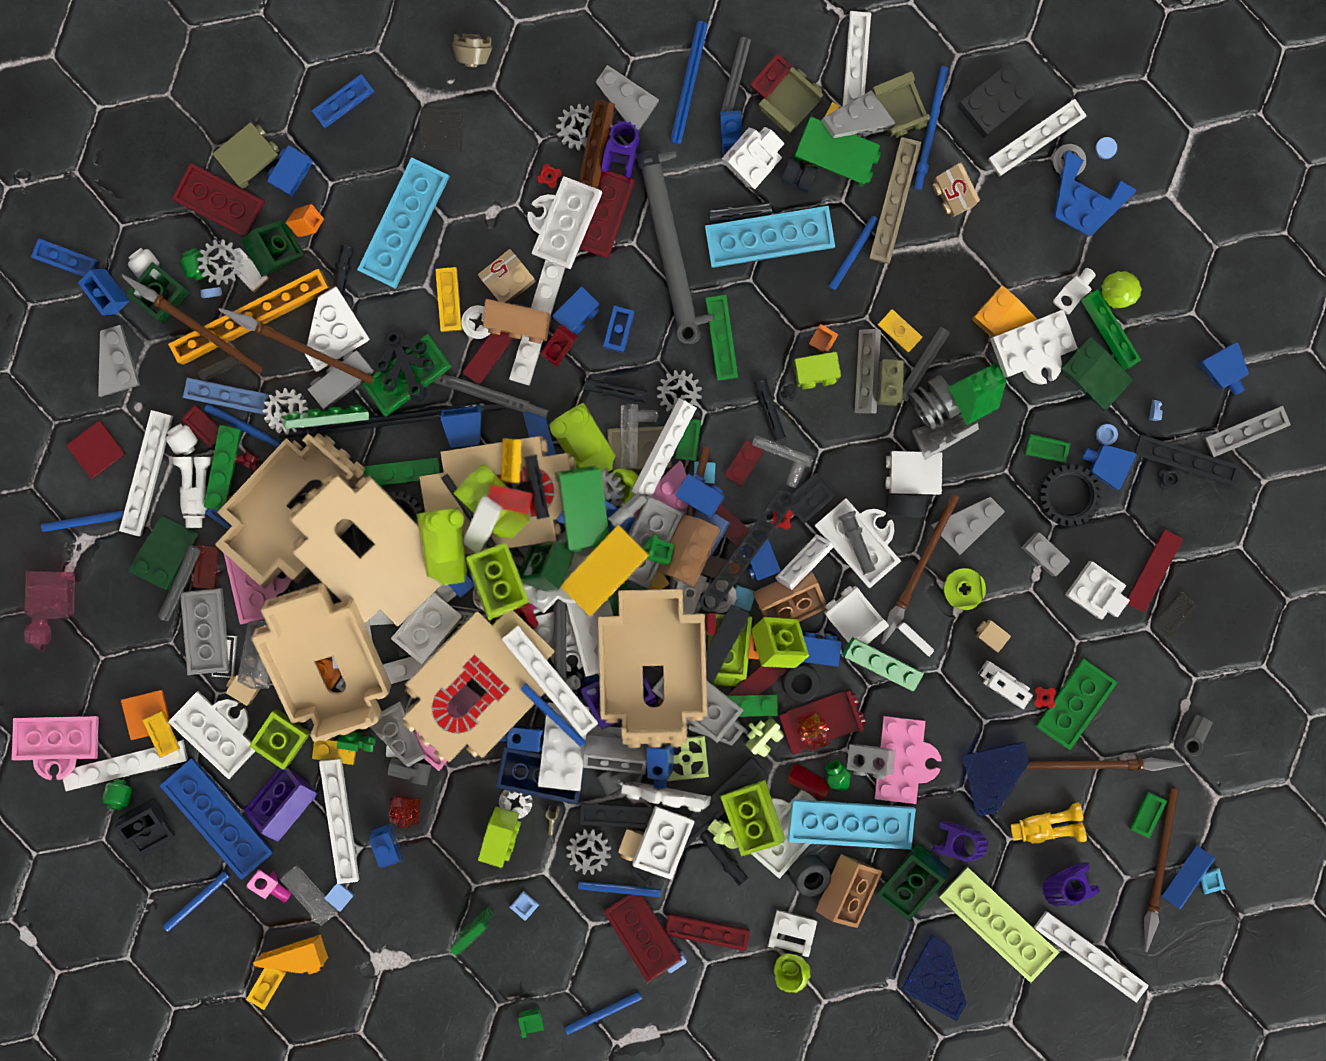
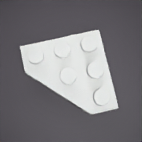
M337 286L318 296L307 346L330 357L339 359L370 340ZM305 354L316 372L328 365Z

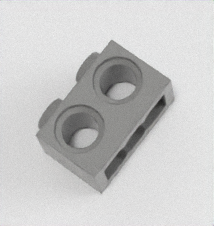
M850 744L847 770H853L855 775L866 776V773H871L874 778L886 779V776L893 775L896 750L862 744ZM859 755L864 757L863 765H860L858 762ZM879 758L883 759L884 761V767L882 769L878 766Z

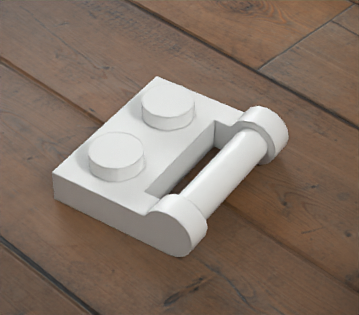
M776 910L768 947H778L802 953V956L809 957L817 920ZM781 933L804 939L805 943L800 945L777 939V935Z

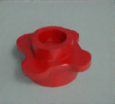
M545 164L542 167L541 175L538 176V181L541 184L549 185L550 188H555L562 172L560 169H555L549 164Z
M791 510L787 511L783 517L784 520L780 521L776 528L790 529V518L793 516ZM772 511L774 516L771 523H774L777 520V514Z
M1036 688L1035 706L1039 708L1042 706L1053 708L1055 706V689Z

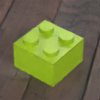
M837 352L798 358L792 362L797 387L802 386V390L814 388L816 383H822L823 386L833 385L841 377Z
M764 617L751 629L761 666L796 668L809 657L798 619Z
M276 709L271 712L249 747L284 770L290 765L311 731L298 722L291 723L286 714Z
M495 807L487 827L478 861L501 868L505 860L509 861L521 822L518 821L520 813Z

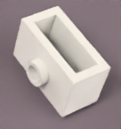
M700 575L695 588L679 581L676 589L683 590V614L699 613L701 608L699 598L701 593L704 594L709 586V583L706 582L707 577Z

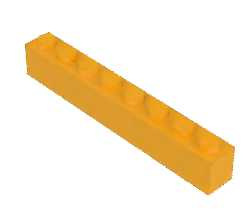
M317 269L233 312L251 316L256 321L266 324L318 298V296L331 288L323 272ZM227 315L204 326L227 343L252 331L245 329ZM196 331L169 344L177 362L183 365L218 348L217 345Z

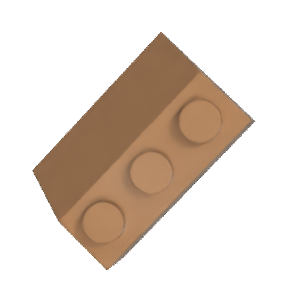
M486 299L483 327L488 329V333L500 335L501 332L509 333L508 337L521 339V336L528 337L530 342L541 344V340L547 341L552 316L545 311Z
M683 514L670 541L671 544H674L670 564L668 566L659 564L657 572L695 588L719 536V527Z
M812 570L793 590L776 581L752 592L763 617L798 619L800 622L826 610V601Z
M841 854L831 875L830 883L819 900L816 912L832 922L858 928L883 871L855 858Z

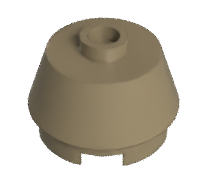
M463 33L462 38H459L457 34H454V42L451 44L456 61L465 63L467 67H477L478 64H486L493 48L491 45L492 38L487 36L486 40L481 39L479 34Z

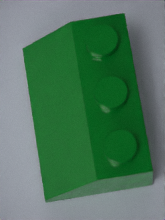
M996 363L948 387L966 425L999 409L1006 380L1001 368Z

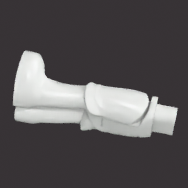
M173 457V464L181 469L182 474L180 507L183 518H185L186 528H202V518H205V512L208 510V508H204L207 492L206 475L208 467L212 465V457ZM193 463L196 468V487L192 488Z

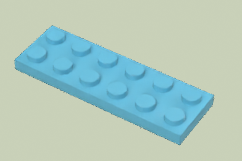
M411 157L357 269L358 271L395 289L397 288L448 182L449 175Z
M829 206L705 226L712 268L835 248Z
M792 799L787 840L792 843L911 850L916 809L908 806Z

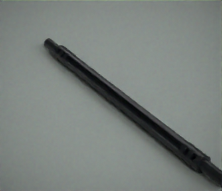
M484 401L392 413L387 417L384 415L369 416V420L296 428L297 432L289 429L288 434L282 429L278 436L279 438L299 436L301 438L306 437L307 434L316 436L318 433L322 435L441 419L442 410L481 406V414H486L487 411L506 409V406L494 402L484 403Z

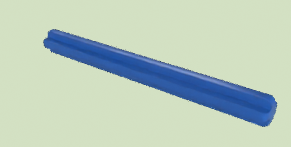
M698 21L696 24L672 130V143L681 144L708 27L706 22Z

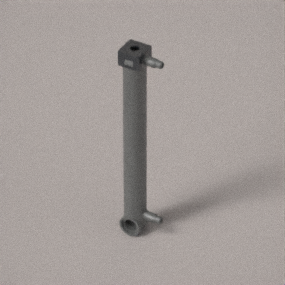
M657 149L637 153L638 165L642 170L678 329L677 336L683 343L695 344L701 337L698 325L713 321V315L695 316L664 179L663 162L676 158L677 155L675 151L660 154V151ZM688 328H692L694 331L691 339H686L684 335L685 330Z

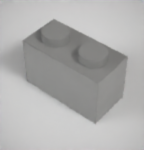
M1034 533L1021 547L1051 576H1057L1070 562L1041 533Z

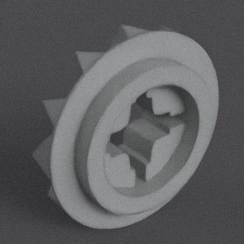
M1066 144L1058 148L1053 155V165L1056 172L1061 175V170H1063L1064 154L1066 151H1069L1084 160L1077 173L1079 175L1086 166L1084 151L1074 144Z

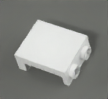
M892 451L890 456H886V468H889V477H886L885 487L889 489V494H941L942 452H938L926 460L921 452Z
M851 586L847 587L842 591V597L837 601L835 599L830 601L825 606L826 610L823 612L848 643L854 637L868 644L889 626L856 586L853 588Z

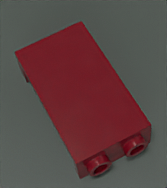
M848 689L778 714L792 754L796 755L801 753V750L857 730L860 732L864 731L863 725L866 722L862 712L858 713L856 705L859 702L856 694H851V691Z

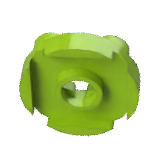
M961 568L954 570L946 577L943 592L951 606L961 610H970L975 608L984 598L986 585L984 579L972 569ZM963 583L968 587L970 586V590L966 593L967 595H963L959 591V587H962Z

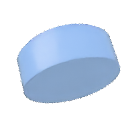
M1109 137L1100 139L1095 146V152L1101 159H1109L1117 151L1116 142Z
M221 287L200 290L202 298L221 296L222 290Z
M1111 424L1101 425L1096 431V439L1102 445H1110L1117 440V429Z

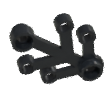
M392 330L385 336L384 342L387 348L383 358L377 361L376 368L381 373L388 372L390 369L389 363L395 352L397 355L396 362L390 376L383 380V385L388 390H394L397 387V380L403 369L410 386L409 396L414 401L421 402L426 398L427 390L423 385L418 384L411 365L421 367L425 371H431L435 364L429 357L422 359L405 354L403 347L413 349L418 354H423L427 350V345L422 340L412 341L405 339L401 331ZM397 337L396 341L391 342L393 338ZM422 344V348L417 350V347ZM430 362V365L425 367V363ZM383 363H386L384 368H380ZM393 380L392 385L388 386V382ZM419 388L418 393L414 394V391Z

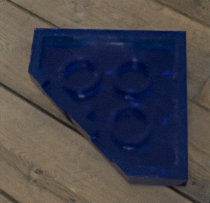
M1025 742L963 755L977 817L998 813L1005 799L1011 793L1019 777L1029 764Z
M931 935L901 990L957 1021L967 1002L952 949L949 944Z

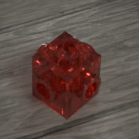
M818 714L806 717L798 722L801 728L798 731L802 743L807 742L811 752L830 744L826 734L829 732L825 720L820 721Z
M408 796L391 797L389 822L397 824L398 828H410V825L418 824L420 799Z

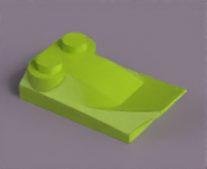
M585 403L570 409L548 425L564 452L571 453V457L575 458L576 469L596 465L601 469V472L605 468H608V472L612 470L616 454Z
M483 463L457 488L454 494L475 514L481 499L485 496L488 498L490 485L508 487ZM502 509L492 532L498 538H513L530 521L529 516Z
M458 508L417 514L426 576L437 580L442 585L465 582L467 566L461 528L464 522L463 514Z
M716 613L715 634L726 613ZM752 616L748 617L712 685L737 687L741 681L747 678ZM708 635L707 649L714 635Z

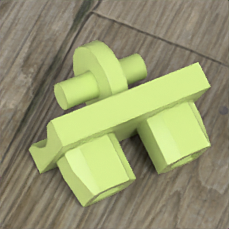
M769 717L765 723L760 721L756 726L753 723L748 725L752 731L747 735L750 739L745 745L755 755L757 753L765 757L771 749L766 742L770 738L778 742L783 738L784 734L780 730V726Z
M715 819L707 829L715 835L713 840L717 844H725L731 849L738 848L730 823H724L721 820Z

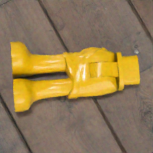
M1080 803L1072 804L1068 810L1063 812L1035 815L1025 818L1023 821L1019 820L1017 824H1011L1013 841L1023 840V842L1028 841L1033 844L1042 843L1045 840L1057 837L1073 836L1078 842H1086V831L1082 822L1056 828L1051 826V824L1060 822L1083 821Z

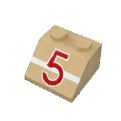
M962 163L955 165L933 180L935 183L933 184V189L937 196H941L943 200L942 207L946 214H950L951 218L974 207L980 201Z
M510 249L478 274L496 299L507 304L536 282Z

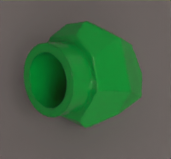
M836 760L828 763L825 767V777L829 787L840 791L846 790L850 784V771L840 761Z

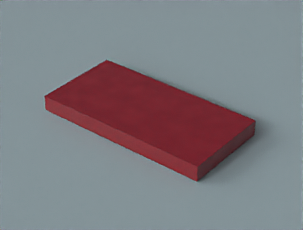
M192 163L189 164L171 199L244 238L250 233L265 204L264 200Z
M601 171L598 187H591L601 190L602 195L579 249L609 259L636 181L635 179L612 171Z
M628 894L603 911L647 983L683 960L644 896Z

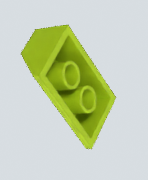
M507 543L466 557L467 567L488 620L507 614L529 603Z
M765 780L721 796L741 856L780 845L786 840Z

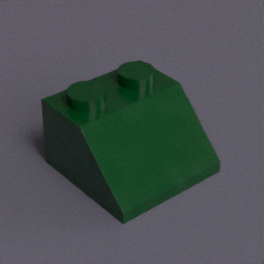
M284 219L253 229L241 241L261 277L278 272L304 256Z
M151 262L136 280V282L154 290L158 295H162L176 308L179 307L190 293L187 288L154 262ZM131 286L126 292L127 296L156 320L165 324L170 318L171 314L162 310L159 306H155L154 302L144 298L134 287Z
M558 541L531 544L518 572L521 582L543 591L559 590L563 585L566 572L571 566L574 553Z

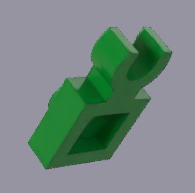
M352 731L346 735L339 736L337 748L358 751V748H361L364 751L373 752L376 737H362V733Z

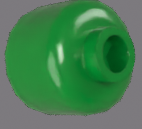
M198 248L182 254L183 257L180 259V265L187 278H195V281L207 277H202L201 275L204 270L198 269L202 262L197 261V258L203 257ZM207 265L208 270L211 269V265Z
M114 779V783H107L105 785L102 802L106 804V808L122 811L123 808L129 806L132 788L126 785L127 781Z

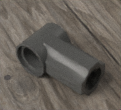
M1195 714L1185 737L1179 742L1180 751L1185 755L1198 756L1203 750V743L1213 722ZM1190 741H1193L1195 744V748L1193 751L1189 752L1187 750V744Z
M392 757L388 768V775L407 779L414 784L427 785L432 765L427 762L418 761L408 767L399 758Z
M606 770L596 778L605 794L609 795L620 789L623 784L637 778L641 774Z

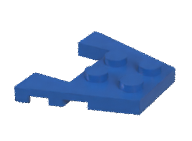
M1066 151L1063 158L1065 159L1063 170H1061L1060 188L1057 191L1053 217L1086 236H1092L1136 192V189L1122 181H1118L1110 198H1105L1074 180L1084 160Z

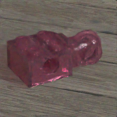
M26 571L25 614L31 617V625H26L24 639L26 643H30L41 652L45 650L46 644H49L51 638V628L47 625L48 619L68 618L74 614L75 573Z

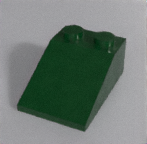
M1091 337L1085 339L1078 349L1074 351L1061 366L1060 372L1104 411L1111 406L1133 380L1111 355Z
M161 516L139 550L129 572L164 590H170L189 546L195 545L200 534L165 516Z
M917 843L900 862L876 896L910 921L946 881L950 868Z

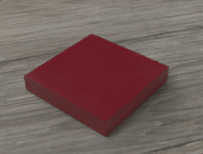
M100 420L66 445L91 479H94L126 454Z

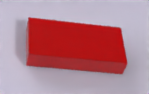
M490 485L488 498L504 510L528 515L532 493Z

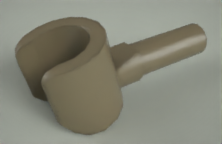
M549 805L546 812V817L549 819L548 835H553L554 823L559 815L560 807L557 806L556 812H552L550 810L551 805Z

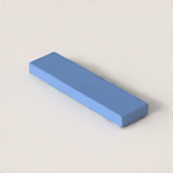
M187 377L183 398L264 415L263 410L267 409L264 402H268L269 394Z

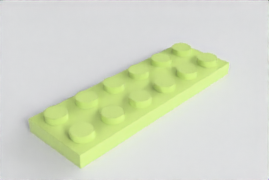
M967 866L938 896L1030 983L1059 953Z

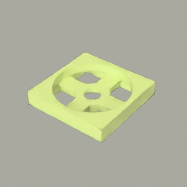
M705 735L687 737V743H683L679 755H674V764L679 763L683 766L684 775L673 771L667 781L709 777ZM689 741L697 743L701 747L702 752L692 753L689 751ZM684 754H688L690 756V760L688 762H684L682 760V756ZM703 761L700 770L692 774L691 765L693 762Z

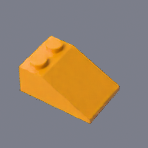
M1002 285L971 320L988 335L995 337L1038 319L1018 298Z
M320 934L262 953L253 963L255 967L312 974L320 971V967L324 966L328 956Z

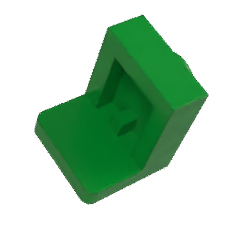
M656 534L646 539L643 549L649 555L646 559L665 566L670 564L674 544L659 540Z

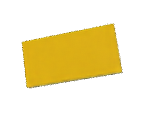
M618 525L563 582L561 588L591 616L649 555Z

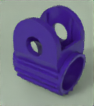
M625 120L623 122L618 121L617 124H613V127L610 128L602 163V172L609 171L611 162L626 165L625 175L631 178L640 137L638 135L639 130L635 128L636 125L631 124V121L629 123ZM627 135L633 139V142L628 145H621L615 139L618 136ZM616 153H620V154H624V155H628V156H620V155H618V154H616Z
M939 821V829L949 833L946 845H933L932 851L948 857H956L957 860H962L963 862L979 860V857H984V853L988 852V840H986L985 834L983 835L981 831L970 830L965 826ZM967 836H970L975 842V851L972 855L968 854L964 847V841Z
M1088 862L1072 865L1047 878L1042 889L1048 904H1053V906H1077L1085 899H1089L1100 892L1099 886H1090L1085 876V872L1090 870ZM1077 879L1082 887L1073 891L1069 880Z

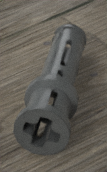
M854 510L839 516L838 519L842 521L846 531L845 537L850 539L864 575L876 569L861 534L863 529L859 527L855 517L856 511Z

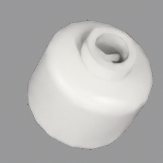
M140 248L128 257L130 259L128 267L137 278L141 276L151 262L158 266L160 265L149 249L143 250Z
M178 424L167 431L166 441L175 454L183 453L186 456L195 450L193 446L196 445L197 438L189 426Z

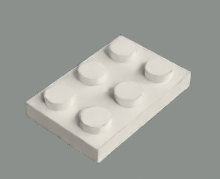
M433 593L406 619L391 639L420 664L424 665L463 619V616L437 594Z
M655 806L632 865L672 880L695 821Z

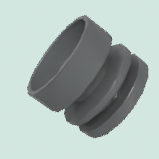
M940 375L927 382L930 392L927 393L920 386L917 388L919 396L914 391L908 394L916 415L931 431L936 428L935 421L939 425L944 423L942 413L949 419L960 413L948 389L949 385Z

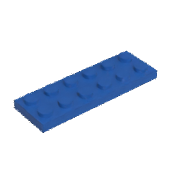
M191 758L160 785L241 880L274 852L194 758Z

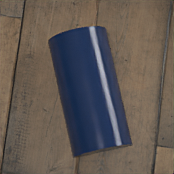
M504 747L495 788L578 805L585 768L582 770L580 791L538 787L542 754Z

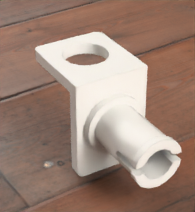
M1085 268L1079 277L1075 276L1064 286L1053 300V303L1061 310H1064L1067 315L1070 314L1079 301L1091 291L1088 285L1095 278V273L1091 269ZM1062 296L1070 297L1072 301L1071 306L1062 304Z

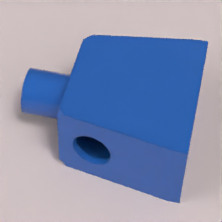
M1238 342L1198 362L1199 367L1217 389L1229 386L1234 396L1245 390L1240 379L1247 376L1249 372Z
M481 406L441 411V422L450 447H460L462 449L480 444Z
M1100 445L1097 452L1087 447L1082 455V459L1091 463L1089 470L1097 479L1113 490H1120L1137 454L1108 445Z
M514 725L499 741L507 742V748L539 752L543 748L545 727Z
M661 743V747H649L648 745L647 777L654 779V788L664 789L666 788V781L673 772L674 747H671L670 743Z
M391 823L371 830L369 842L380 868L405 860Z

